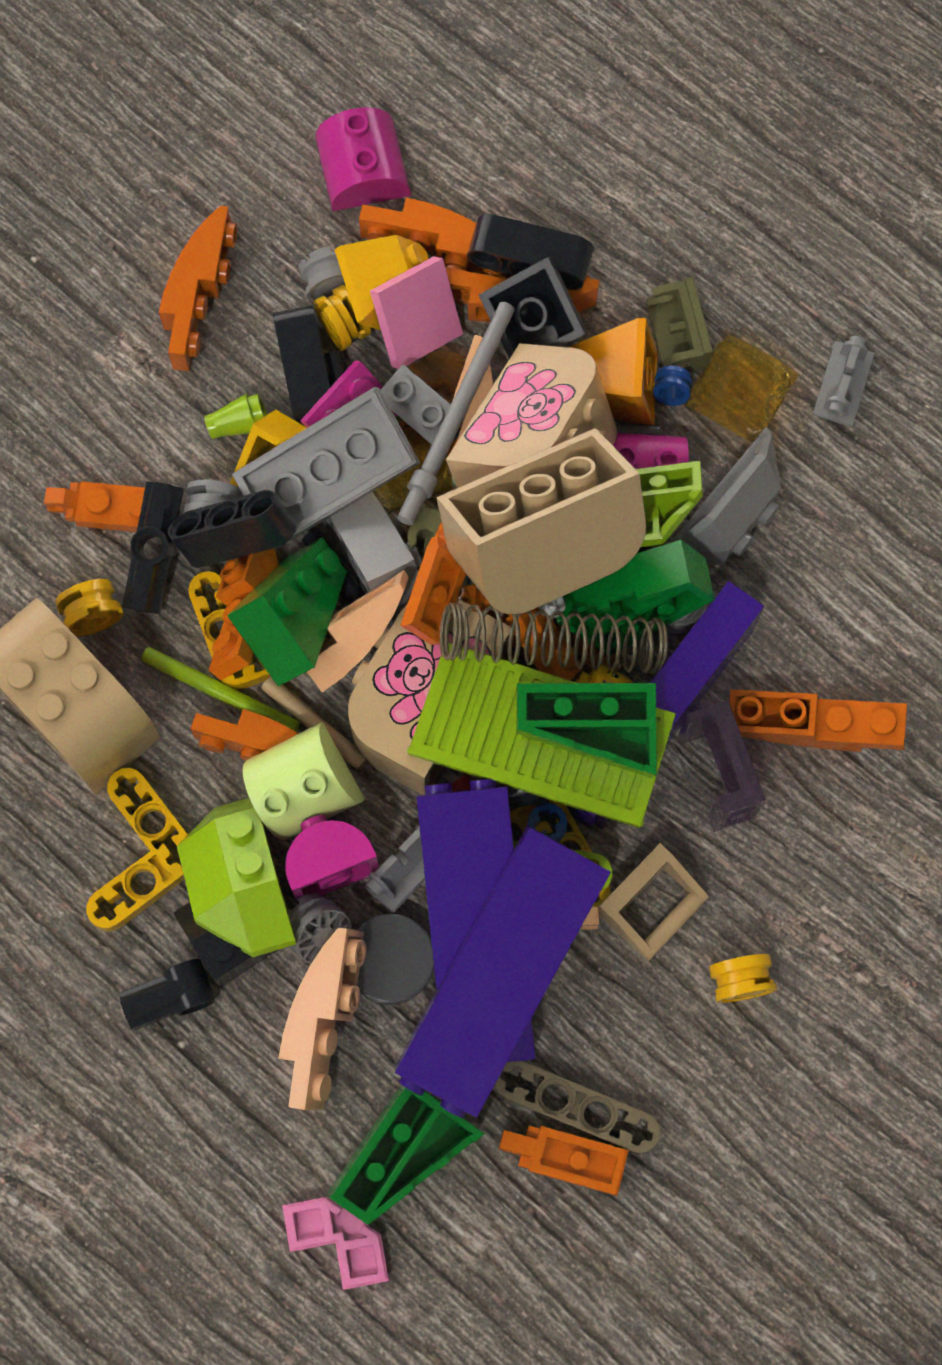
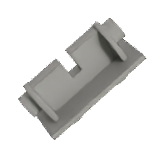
M851 336L849 341L844 343L834 342L812 415L850 427L853 426L875 352L868 351L864 338Z
M402 364L383 386L381 392L390 409L432 445L451 404ZM459 429L452 442H454L458 438L460 433Z
M419 825L415 827L412 835L399 847L400 851L395 856L392 854L375 873L371 872L368 875L370 880L364 887L393 913L425 881Z

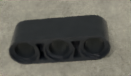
M483 214L477 220L467 258L471 263L481 268L514 276L551 256L566 289L578 290L584 285L594 246L587 239L574 234L498 215Z
M313 305L272 313L293 417L300 424H302L300 420L330 388Z
M262 490L182 513L170 524L168 535L190 565L200 568L279 547L293 537L297 525L276 494L271 490Z

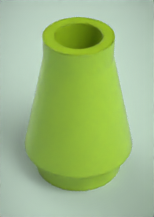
M245 393L219 410L205 415L204 420L210 437L216 439L225 436L249 434L252 425L268 414L259 393L252 396Z

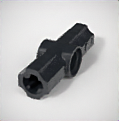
M146 481L137 532L133 535L130 542L132 558L122 604L123 608L160 615L169 566L176 554V546L168 535V528L172 521L180 515L184 489L181 487ZM159 537L163 543L161 554L154 559H147L144 554L146 542L151 538Z

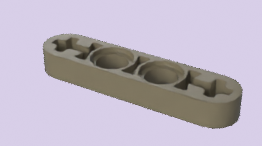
M524 1061L507 1062L494 1085L495 1091L504 1100L608 1144L629 1150L628 1152L638 1155L647 1153L656 1146L660 1138L659 1124L650 1114ZM513 1068H517L522 1071L520 1078L532 1085L534 1075L543 1078L544 1080L536 1089L534 1103L525 1100L530 1092L529 1090L516 1087L513 1093L506 1091V1082L500 1079L502 1073L510 1074ZM559 1085L567 1092L568 1103L563 1109L553 1111L543 1104L542 1093L548 1086ZM595 1102L604 1104L610 1113L608 1124L599 1129L589 1126L584 1118L585 1108ZM618 1110L627 1113V1116L622 1121L625 1124L636 1126L639 1121L647 1123L646 1131L652 1134L651 1140H642L639 1146L631 1143L633 1135L622 1129L618 1131V1138L610 1136L609 1132L617 1123Z

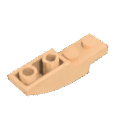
M338 928L323 945L298 988L284 1028L278 1059L295 1061L289 1108L324 1110V1103L331 1092V1077L328 1075L330 1059L336 1050L338 1035L335 1030L336 1020L352 1021L353 1013L357 1010L360 1003V989L357 983L359 969L364 964L366 958V943L363 941L364 931Z

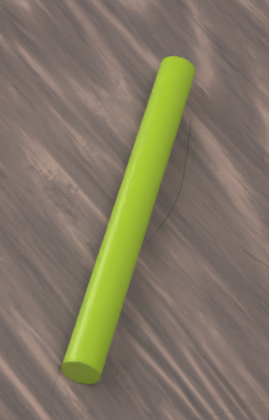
M150 646L145 649L142 655L141 662L241 712L243 709L266 716L295 732L299 728L300 721Z

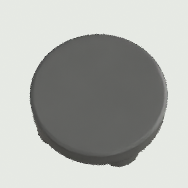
M383 914L370 918L356 929L364 931L363 941L366 943V958L364 964L359 969L357 983L360 993L366 999L386 1005L400 1004L413 999L428 986L434 971L432 942L427 932L417 922L399 914Z

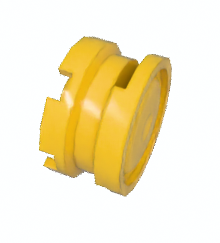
M342 284L332 290L333 295L327 298L323 295L313 301L315 312L323 328L340 351L352 346V340L355 338L362 340L371 334L370 327L357 323L346 286Z
M93 579L76 584L60 593L55 599L59 614L65 616L63 624L76 637L101 632L119 622L123 617L120 602L114 600L112 596L115 592L114 586L108 579Z
M770 954L742 956L710 965L708 967L710 978L715 979L717 989L715 990L716 1003L747 1000L776 992L778 990L777 984L774 983V980L769 979V968L772 966Z

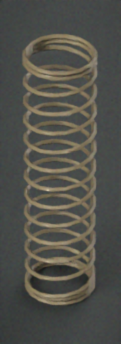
M450 602L443 611L440 624V650L443 658L447 661H452L458 655L462 662L466 659L469 648V624L467 617L472 609H477L480 620L477 625L474 650L475 658L480 663L484 658L486 650V624L484 618L489 610H493L497 620L492 635L491 656L493 662L497 664L503 652V625L501 618L504 613L500 612L499 614L498 610L491 605L482 612L479 606L475 604L465 611L461 604ZM542 609L534 615L530 611L525 612L530 617L524 648L525 661L529 666L534 663L537 653L535 619L539 614H544L547 619L541 643V660L545 667L550 665L553 658L554 631L552 620L556 615H560L564 621L557 649L558 663L562 668L568 664L570 658L571 634L568 622L573 616L578 617L580 620L574 643V662L579 670L584 666L587 657L588 638L585 622L590 617L594 618L597 622L590 647V662L594 670L597 671L603 661L604 634L601 623L606 618L613 622L606 651L607 666L610 671L613 672L618 667L620 660L621 639L618 623L621 620L628 621L630 625L625 635L622 654L623 666L626 672L632 671L636 663L637 636L634 625L638 621H642L646 625L639 646L640 670L644 674L656 675L665 664L668 650V633L666 625L660 618H652L647 622L645 618L639 616L631 621L628 616L623 615L615 621L612 615L609 614L604 615L599 620L593 613H589L582 618L579 613L572 612L566 618L563 612L558 610L551 616ZM453 612L454 634L451 650L449 653L448 631L451 614ZM522 613L512 614L514 620L508 640V658L512 665L517 662L520 652V626L518 619ZM655 624H657L660 635L658 659L653 669L651 667L654 655L652 630ZM464 627H465V644H464V652H463V655H462V639H463V632H464ZM482 627V647L479 657V638ZM499 628V648L496 658L495 646L497 631ZM516 629V649L513 659L512 643L514 631ZM549 629L550 650L549 657L546 663L545 646L547 633ZM566 629L567 649L566 657L563 663L561 651L563 636ZM532 630L533 650L531 660H529V639ZM599 630L600 654L596 666L594 661V649L596 636ZM581 631H583V655L579 665L578 645ZM632 631L633 656L630 668H628L626 657L627 645ZM616 632L617 652L615 663L612 667L610 658L613 634Z

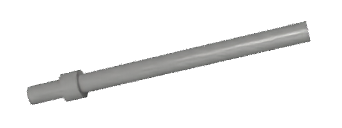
M499 303L421 468L414 471L407 485L410 491L397 516L398 520L406 525L414 524L425 498H431L438 483L436 475L515 311L514 307L509 303Z

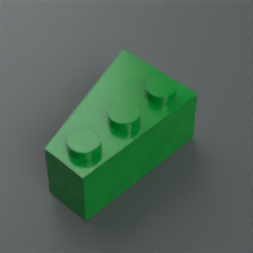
M323 537L285 558L227 615L277 686L315 668L347 573L340 563L339 557L331 550Z
M682 540L637 553L618 571L564 595L566 608L562 612L566 618L572 612L579 613L582 618L589 613H593L599 620L606 614L612 615L615 621L623 615L628 616L631 621L639 616L645 618L647 622L652 618H660L667 626L715 600L706 558ZM559 615L556 617L557 623L562 626L564 621ZM573 616L568 624L570 632L576 635L580 620L578 617ZM591 617L585 622L588 643L590 645L597 624L596 620ZM607 618L601 623L604 634L605 655L609 634L613 626V622ZM621 620L618 623L621 650L623 649L625 635L630 626L626 620ZM638 621L634 625L637 641L641 640L646 627L642 621ZM655 624L652 633L659 630L657 624ZM598 630L595 648L600 651V635ZM583 631L580 634L581 639H583ZM632 631L629 636L627 647L633 644ZM616 632L613 634L610 656L617 652Z
M517 683L516 734L633 773L654 778L657 776L656 683Z
M400 1085L326 1196L369 1225L413 1191L422 1181L445 1166L454 1156L471 1143L477 1141L485 1133L465 1119L440 1106L441 1102L427 1092H424L421 1096Z

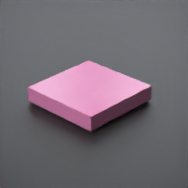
M434 256L370 290L393 368L399 369L402 364L408 366L463 335L443 258Z

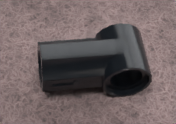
M192 959L174 965L165 970L163 976L118 993L125 1018L133 1031L175 1014L182 1016L194 1013L212 1005L216 1001L201 959Z

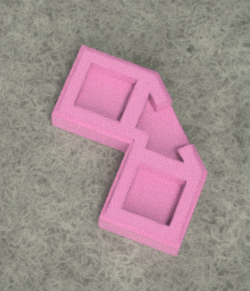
M329 1197L282 1205L290 1252L336 1244L343 1290L389 1281L382 1236L373 1228Z

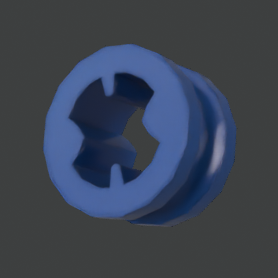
M671 365L660 368L656 372L653 395L658 402L668 406H678L688 401L692 377L686 369Z
M545 803L538 805L531 811L527 825L537 830L535 827L540 824L541 815L548 814L549 820H551L552 816L556 817L559 822L554 827V834L548 837L560 842L566 833V814L555 804Z

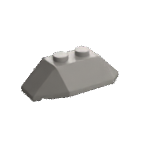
M766 427L671 543L678 540L684 541L706 558L707 566L725 564L733 554L740 557L754 539V536L750 534L759 522L765 526L780 507L776 503L781 485L772 431Z

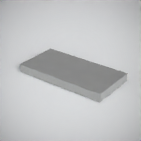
M374 387L232 473L243 496L262 490H271L276 494L297 525L295 534L289 540L291 541L420 464L381 390L378 387Z

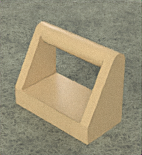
M659 843L599 906L598 911L599 916L642 957L650 961L704 904L709 896L675 856ZM662 870H665L688 892V895L643 940L623 918L621 913Z

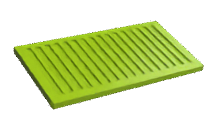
M448 642L449 653H450L452 643H449V642ZM468 649L467 657L463 662L459 659L458 655L454 660L447 661L441 654L411 745L407 748L408 755L486 780L493 779L496 783L637 828H641L644 825L643 818L656 776L649 778L516 734L517 683L577 682L516 663L512 665L509 661L500 659L496 664L493 662L492 656L487 654L484 655L483 660L479 663L475 658V651ZM656 707L658 773L676 713Z

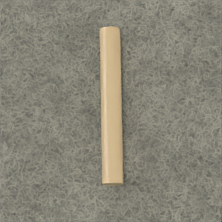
M271 676L264 682L261 689L308 729L323 722L342 758L357 771L364 767L366 759L359 753L354 744L283 684L277 686Z

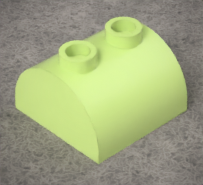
M323 722L246 760L243 765V779L250 801L266 828L280 840H287L301 833L300 824L309 818L325 815L326 819H329L362 803L365 799Z

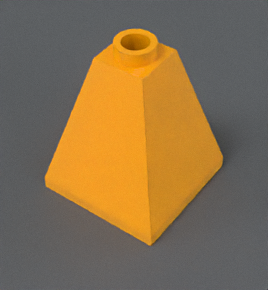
M646 318L634 319L567 347L583 350L593 357L614 419L629 424L655 425L656 399L653 395L655 374L658 369V351Z

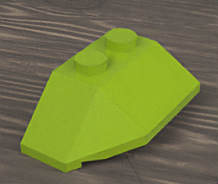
M700 461L636 469L640 474L646 519V533L641 547L663 545L703 497Z
M250 798L213 808L177 845L196 924L224 941L241 948V951L251 957L296 945L265 825L256 813Z

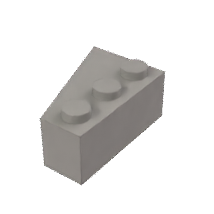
M379 487L327 518L326 522L347 562L350 561L360 578L359 585L365 594L403 570L409 576L397 609L389 622V625L392 626L401 610L408 604L418 574L417 567L421 565L422 560L416 547L411 549L409 544H405L401 538L404 535V530L395 512L387 514L383 508L387 503Z

